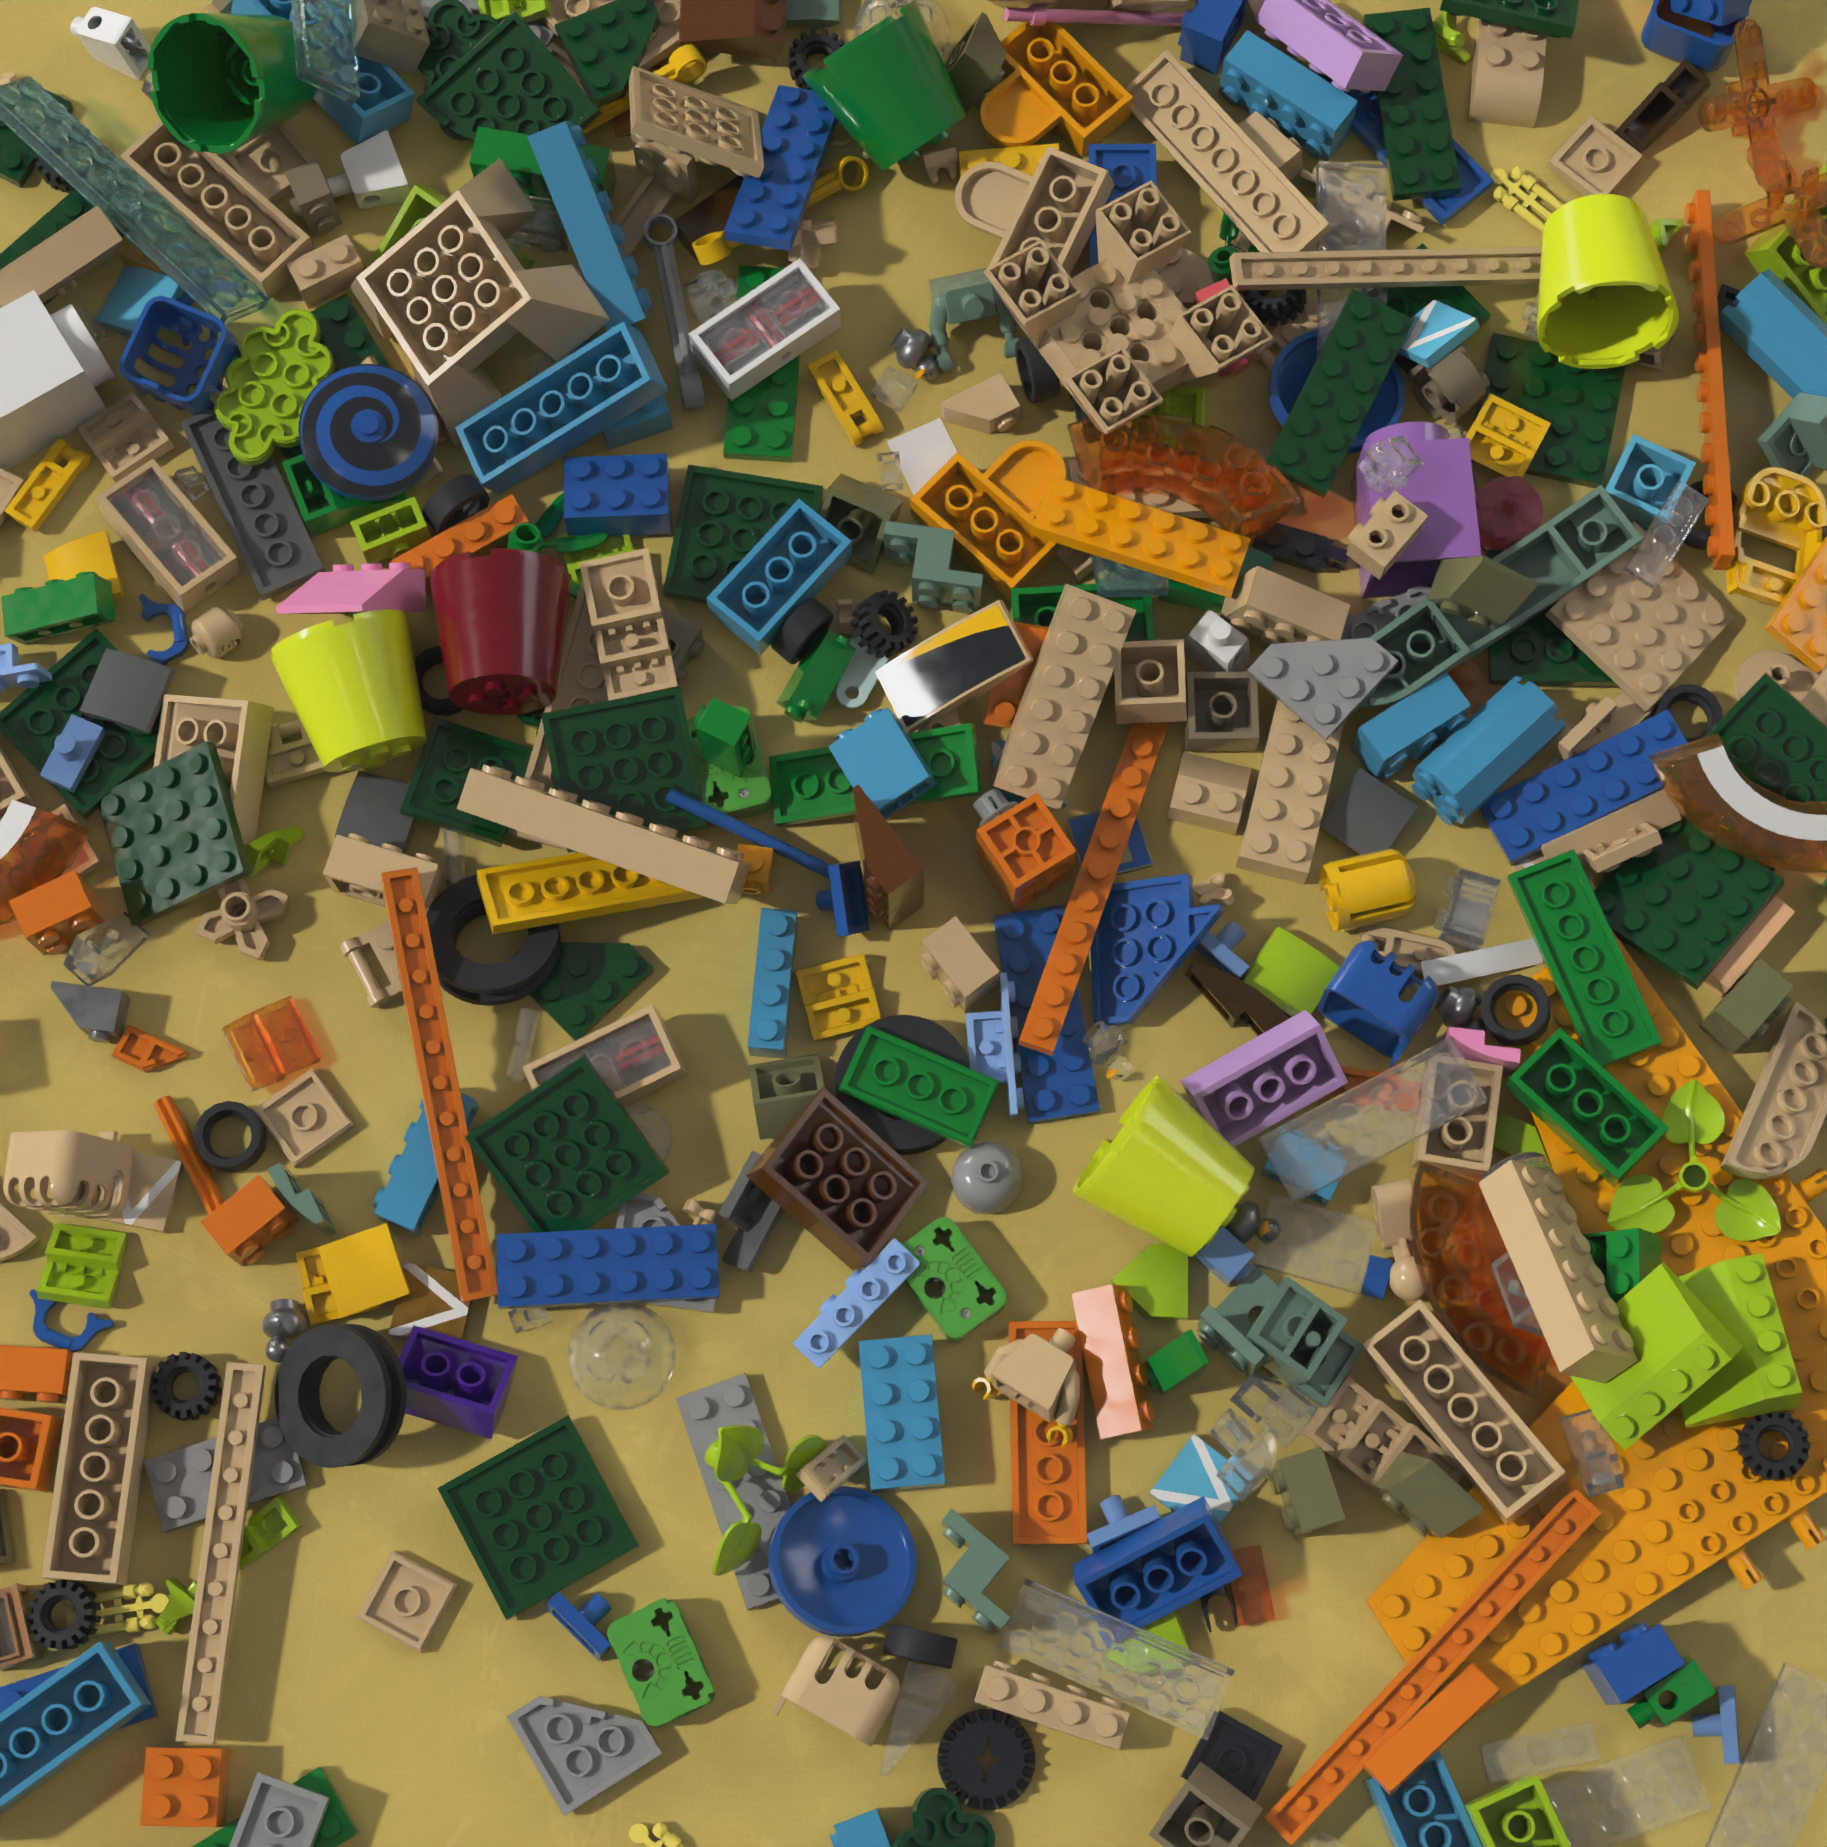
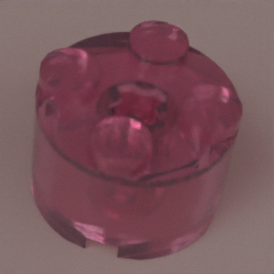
M1521 476L1493 479L1479 490L1475 498L1480 547L1485 552L1487 549L1507 550L1538 529L1543 518V506L1538 493Z

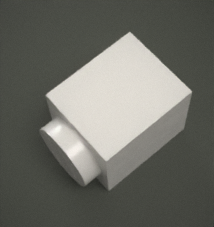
M35 290L0 308V468L5 471L53 445L59 438L64 439L76 432L77 427L105 410L106 407L96 392L95 387L115 377L72 304L49 315Z

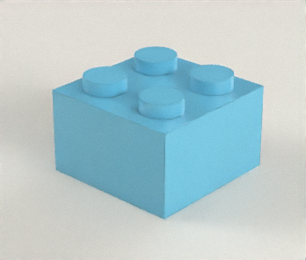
M1632 434L1605 490L1631 523L1635 521L1640 527L1660 536L1669 521L1696 462Z

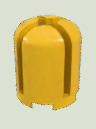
M1380 850L1327 862V864L1319 867L1320 891L1325 890V897L1330 910L1326 911V915L1334 932L1340 930L1344 932L1406 918L1414 911L1417 898L1415 877L1408 860L1399 850Z

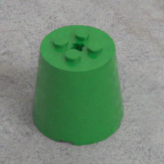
M916 1L905 5L899 10L903 16L895 20L894 17L892 18L889 15L822 60L826 65L822 70L814 66L802 75L808 86L881 171L886 170L901 159L906 165L922 154L919 147L928 141L934 146L951 135L948 128L967 116Z
M191 13L182 15L168 22L159 31L151 46L147 70H151L153 90L149 92L158 116L177 140L201 153L223 154L236 150L299 114L312 101L318 85V63L310 41L297 25L277 15Z

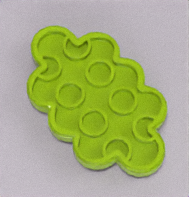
M294 309L287 311L281 315L274 328L260 326L248 331L240 344L242 357L231 362L226 369L225 379L229 388L220 393L216 399L214 409L216 417L222 426L231 431L228 443L233 456L244 465L254 466L262 464L270 458L276 446L291 448L300 444L299 419L305 400L313 388L335 370L332 353L326 346L319 343L321 330L318 320L312 313L306 310Z

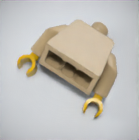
M1058 1328L1049 1342L1032 1333L1025 1339H1017L998 1347L984 1370L985 1377L975 1379L972 1383L973 1391H980L985 1383L987 1392L983 1396V1400L995 1398L1000 1391L1047 1422L1052 1423L1055 1419L1057 1425L1048 1430L1046 1437L1051 1442L1055 1438L1056 1431H1061L1064 1435L1061 1447H1064L1073 1439V1432L1068 1425H1071L1074 1421L1080 1396V1376L1076 1370L1075 1360L1067 1354L1075 1344L1076 1339L1066 1330Z

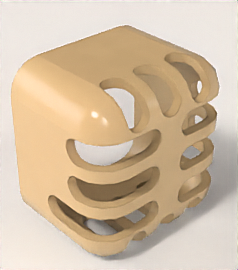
M70 1130L11 1133L3 1182L4 1195L13 1205L36 1211L41 1210L49 1214H58L62 1217L113 1216L120 1213L128 1201L135 1147L117 1142L118 1132L115 1131L99 1132V1137ZM120 1177L117 1200L110 1209L116 1178ZM49 1178L51 1182V1193L53 1199L47 1197ZM83 1183H85V1193L81 1198ZM16 1184H19L21 1200L16 1199L14 1195ZM99 1185L101 1187L102 1193L99 1201L96 1203ZM32 1188H35L37 1200L30 1196Z
M827 1635L818 1636L805 1649L772 1713L778 1716L785 1701L788 1699L872 1747L898 1699L900 1683L897 1676L891 1670L881 1666L874 1660L867 1658L833 1637ZM834 1646H836L845 1653L830 1680L825 1684H820L818 1681L819 1674ZM854 1657L864 1662L865 1664L857 1677L849 1678L847 1676V1670ZM873 1669H876L885 1674L878 1688L871 1690L867 1688L866 1683Z

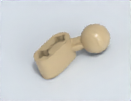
M1406 1178L1371 1186L1378 1239L1383 1250L1392 1248L1395 1263L1390 1269L1389 1285L1394 1294L1403 1300L1418 1301L1432 1291L1435 1279L1434 1272L1429 1263L1416 1256L1413 1247L1414 1243L1420 1242V1235L1411 1184Z

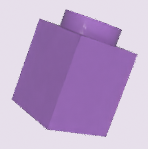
M1430 422L1398 423L1378 429L1366 438L1351 481L1355 526L1360 522L1365 525L1372 517L1369 512L1374 504L1381 497L1387 500L1394 490L1427 514L1428 518L1423 530L1380 580L1359 565L1362 599L1395 597L1420 584L1431 588L1440 560L1481 556L1469 438L1449 439L1448 431L1445 427Z

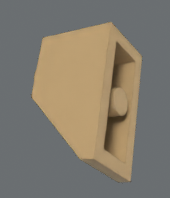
M1000 372L942 401L941 417L945 422L991 434L997 430L1000 432L1006 431L1017 423V420L1020 419V404Z

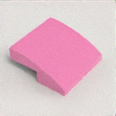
M1449 1027L1438 1042V1050L1447 1057L1502 1065V1077L1508 1078L1519 1065L1521 1049L1484 1045L1485 1031Z

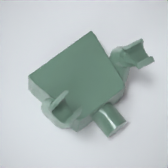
M987 268L929 279L932 297L929 328L933 348H936L938 353L934 355V360L938 363L939 369L943 371L955 369V365L948 354L949 340L946 322L955 324L994 316L998 313L999 327L1006 339L1004 356L1006 359L1016 357L1015 343L1020 339L1015 337V331H1017L1015 319L984 274Z

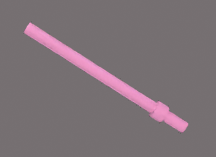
M1030 5L1028 8L1006 7L1004 10L1005 21L1028 22L1029 25L1044 26L1046 22L1181 26L1185 12L1046 9L1045 5Z

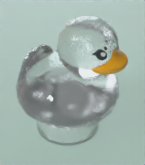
M1103 1021L1095 1023L1083 1038V1042L1089 1047V1058L1098 1066L1107 1065V1079H1126L1131 1074V1063L1126 1057L1118 1056L1124 1046L1128 1044L1126 1032L1120 1026H1107Z

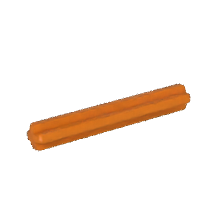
M169 1095L164 1096L154 1102V1107L209 1215L223 1204L225 1200L205 1161L196 1150L195 1141L174 1099Z

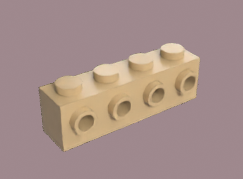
M994 1661L993 1667L985 1665L973 1703L1116 1751L1119 1750L1130 1713L1122 1711L1123 1703L1106 1697H1102L1100 1703L1086 1699L1088 1691L1067 1684L1064 1691L1050 1687L1052 1679L1031 1672L1029 1679L1014 1674L1016 1667L999 1661Z

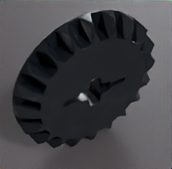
M993 1709L975 1710L959 1717L944 1733L938 1749V1770L946 1789L952 1791L962 1804L978 1810L1000 1809L1017 1800L1029 1786L1035 1770V1749L1028 1732L1012 1716ZM987 1737H990L991 1755L997 1757L998 1761L996 1765H990L986 1781L983 1782L982 1764L976 1762L975 1758L977 1754H983L987 1744Z

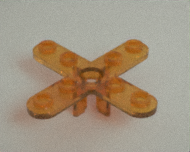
M1745 19L1736 24L1733 33L1740 80L1726 83V94L1703 99L1698 106L1697 116L1701 127L1707 132L1731 128L1734 137L1745 134L1749 135L1756 181L1762 188L1769 189L1778 186L1783 175L1775 118L1811 110L1817 102L1818 89L1815 83L1808 77L1769 84L1762 30L1753 19ZM1752 96L1756 99V101L1751 102ZM1754 108H1757L1756 114L1753 112Z
M1770 139L1755 141L1747 150V162L1767 196L1718 216L1711 226L1712 237L1720 244L1732 245L1785 224L1807 263L1813 267L1826 268L1827 223L1819 209L1827 206V172L1819 175V168L1814 167L1804 171L1800 180L1777 142ZM1794 194V205L1785 203L1786 195Z

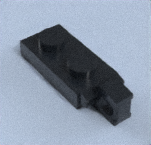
M1263 518L1260 519L1252 548L1274 556V561L1314 573L1317 570L1326 571L1327 566L1344 571L1349 557L1346 555L1347 550L1333 546L1334 541L1327 539V537Z

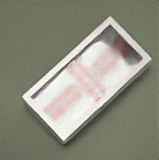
M799 258L690 332L691 351L727 397L733 401L841 327V311L839 306Z

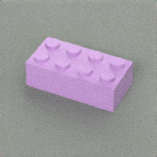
M1265 0L1255 20L1265 28L1264 33L1267 36L1284 42L1288 45V52L1297 57L1305 58L1310 62L1309 67L1312 70L1329 76L1333 79L1332 85L1345 92H1350L1351 89H1357L1364 93H1370L1371 90L1385 91L1403 57V54L1330 0Z
M1306 1010L1180 1080L1195 1110L1233 1147L1348 1083L1321 1025Z

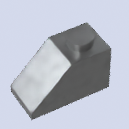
M56 981L51 982L50 988L77 1026L89 1035V1040L110 1043L111 1038H121L130 1003V998L122 990Z

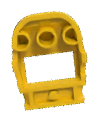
M1769 467L1758 472L1744 485L1733 511L1735 557L1728 570H1726L1728 594L1733 595L1737 593L1774 607H1779L1821 545L1823 527L1827 526L1826 500L1820 488L1812 480L1783 468ZM1744 532L1796 550L1797 557L1794 573L1744 556V548L1741 547V533Z

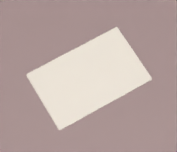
M940 418L887 441L913 495L957 453Z

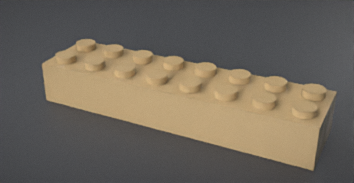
M483 764L482 770L470 768L457 806L458 810L724 904H738L752 864L742 860L744 857L743 853L726 847H717L716 851L709 849L711 842L684 835L683 839L676 837L678 830L661 824L650 823L649 827L644 826V818L630 813L617 811L616 815L610 814V806L583 799L582 804L576 802L578 798L576 794L550 788L549 792L544 791V783L516 776V779L513 780L511 779L513 772L496 766Z

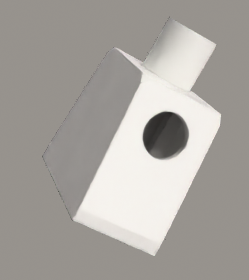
M93 7L85 18L77 16L73 19L70 27L71 34L81 40L92 58L139 81L148 66L151 47L132 18Z
M388 130L343 152L340 158L346 173L327 179L334 198L353 192L360 209L405 202L410 193Z
M1208 610L1184 638V654L1208 672L1243 671L1251 661L1249 639L1211 610Z

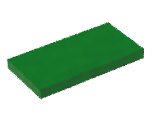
M867 1025L838 1091L971 1149L1000 1085V1081Z

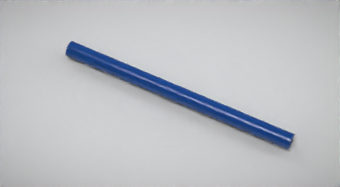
M670 789L665 801L761 847L773 848L774 853L829 879L828 866L831 864L675 789Z

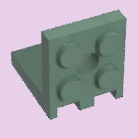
M1258 1266L1243 1279L1216 1309L1210 1304L1199 1315L1197 1331L1200 1333L1198 1335L1199 1338L1214 1351L1218 1348L1219 1352L1227 1358V1364L1241 1376L1246 1373V1377L1250 1380L1264 1368L1262 1365L1268 1355L1246 1338V1335L1253 1326L1248 1319V1315L1253 1309H1264L1279 1286Z

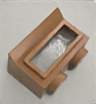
M16 1583L7 1588L0 1589V1671L44 1658L42 1651L34 1650L31 1633H29L27 1628L32 1623L26 1620V1610L22 1595L29 1593L28 1585Z

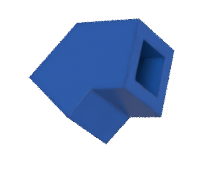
M1373 1255L1369 1256L1360 1286V1294L1383 1300L1390 1276L1391 1260Z

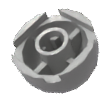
M984 1141L973 1144L971 1149L967 1148L959 1154L952 1168L951 1183L954 1195L963 1207L975 1214L1000 1213L1015 1203L1022 1189L1023 1173L1019 1160L1010 1149L999 1143Z

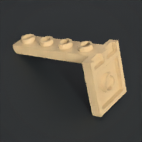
M631 133L637 171L647 177L613 221V224L620 223L627 242L622 244L627 257L630 255L634 256L643 244L644 224L650 216L658 213L665 214L677 196L693 203L700 194L694 155L687 152L686 154L675 153L667 145L656 141L653 143L644 142L637 138L634 133ZM653 226V227L648 231V235L652 232V230L655 228V226ZM579 267V268H578V272L580 273V275L582 276V278H583L584 281L586 282V279H585V277H584V275H583V272H582V270H581V267Z

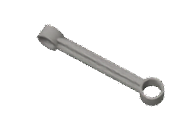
M654 214L645 221L644 242L650 250L654 251L678 371L684 409L705 406L703 386L695 355L691 351L690 328L674 252V246L677 242V224L667 214ZM655 225H665L671 229L672 236L667 241L657 242L649 237L648 231Z

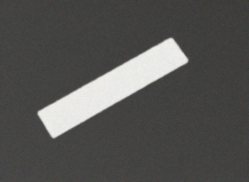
M1534 938L1422 961L1421 967L1424 980L1429 975L1438 986L1541 964L1543 959Z

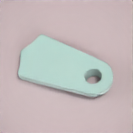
M852 636L850 644L856 648V651L839 679L836 690L838 702L848 709H857L865 704L878 681L875 672L885 666L890 659L886 658V656L876 658V652L872 655L866 653L868 646L866 645L861 648L858 645L862 641L860 636L856 638ZM848 691H855L858 697L850 699L846 696V693Z

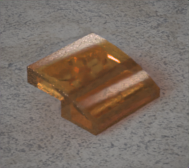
M292 996L259 1008L222 1028V1032L251 1092L282 1081L287 1074L316 1064L321 1059V1055Z

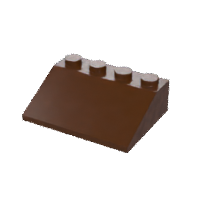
M680 0L679 45L692 44L697 46L698 49L776 62L786 42L787 0Z
M856 785L852 788L854 821L868 897L866 900L870 905L867 907V910L878 925L884 922L887 928L891 930L924 906V868L862 788Z
M824 1087L815 1094L766 1148L746 1174L754 1184L851 1270L866 1266L873 1261L930 1183Z

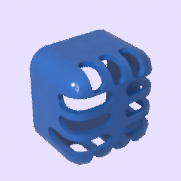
M157 296L150 299L144 306L120 358L119 370L122 376L141 394H150L155 400L162 403L168 401L174 408L179 410L186 409L191 415L196 416L215 407V404L210 400V392L221 393L226 369L232 362L233 357H238L239 343L234 334L219 318L171 298ZM182 317L189 320L192 324L191 332L188 334L181 333ZM161 325L171 332L190 339L192 347L188 350H182L160 340L156 336L158 327ZM200 325L207 327L210 331V337L207 341L199 340ZM218 332H220L221 335H220V338H219L218 343H217ZM154 344L169 353L182 357L184 359L183 366L173 368L151 358L148 355L150 345ZM208 349H214L210 360L205 359V352ZM139 357L148 365L175 377L174 385L167 387L141 375L135 369L136 359ZM200 367H206L201 379L198 378L196 375L197 370ZM192 385H197L195 392L189 396L188 389Z
M1370 940L1363 941L1352 948L1325 988L1318 1005V1010L1332 1023L1384 1056L1391 1058L1389 1066L1393 1068L1429 1015L1438 997V987L1429 975L1424 981L1414 975L1416 967L1412 964H1409L1406 969L1398 966L1395 962L1397 955L1393 952L1384 957L1377 951L1378 943ZM1407 985L1413 986L1418 990L1411 1001L1403 1002L1400 1000Z

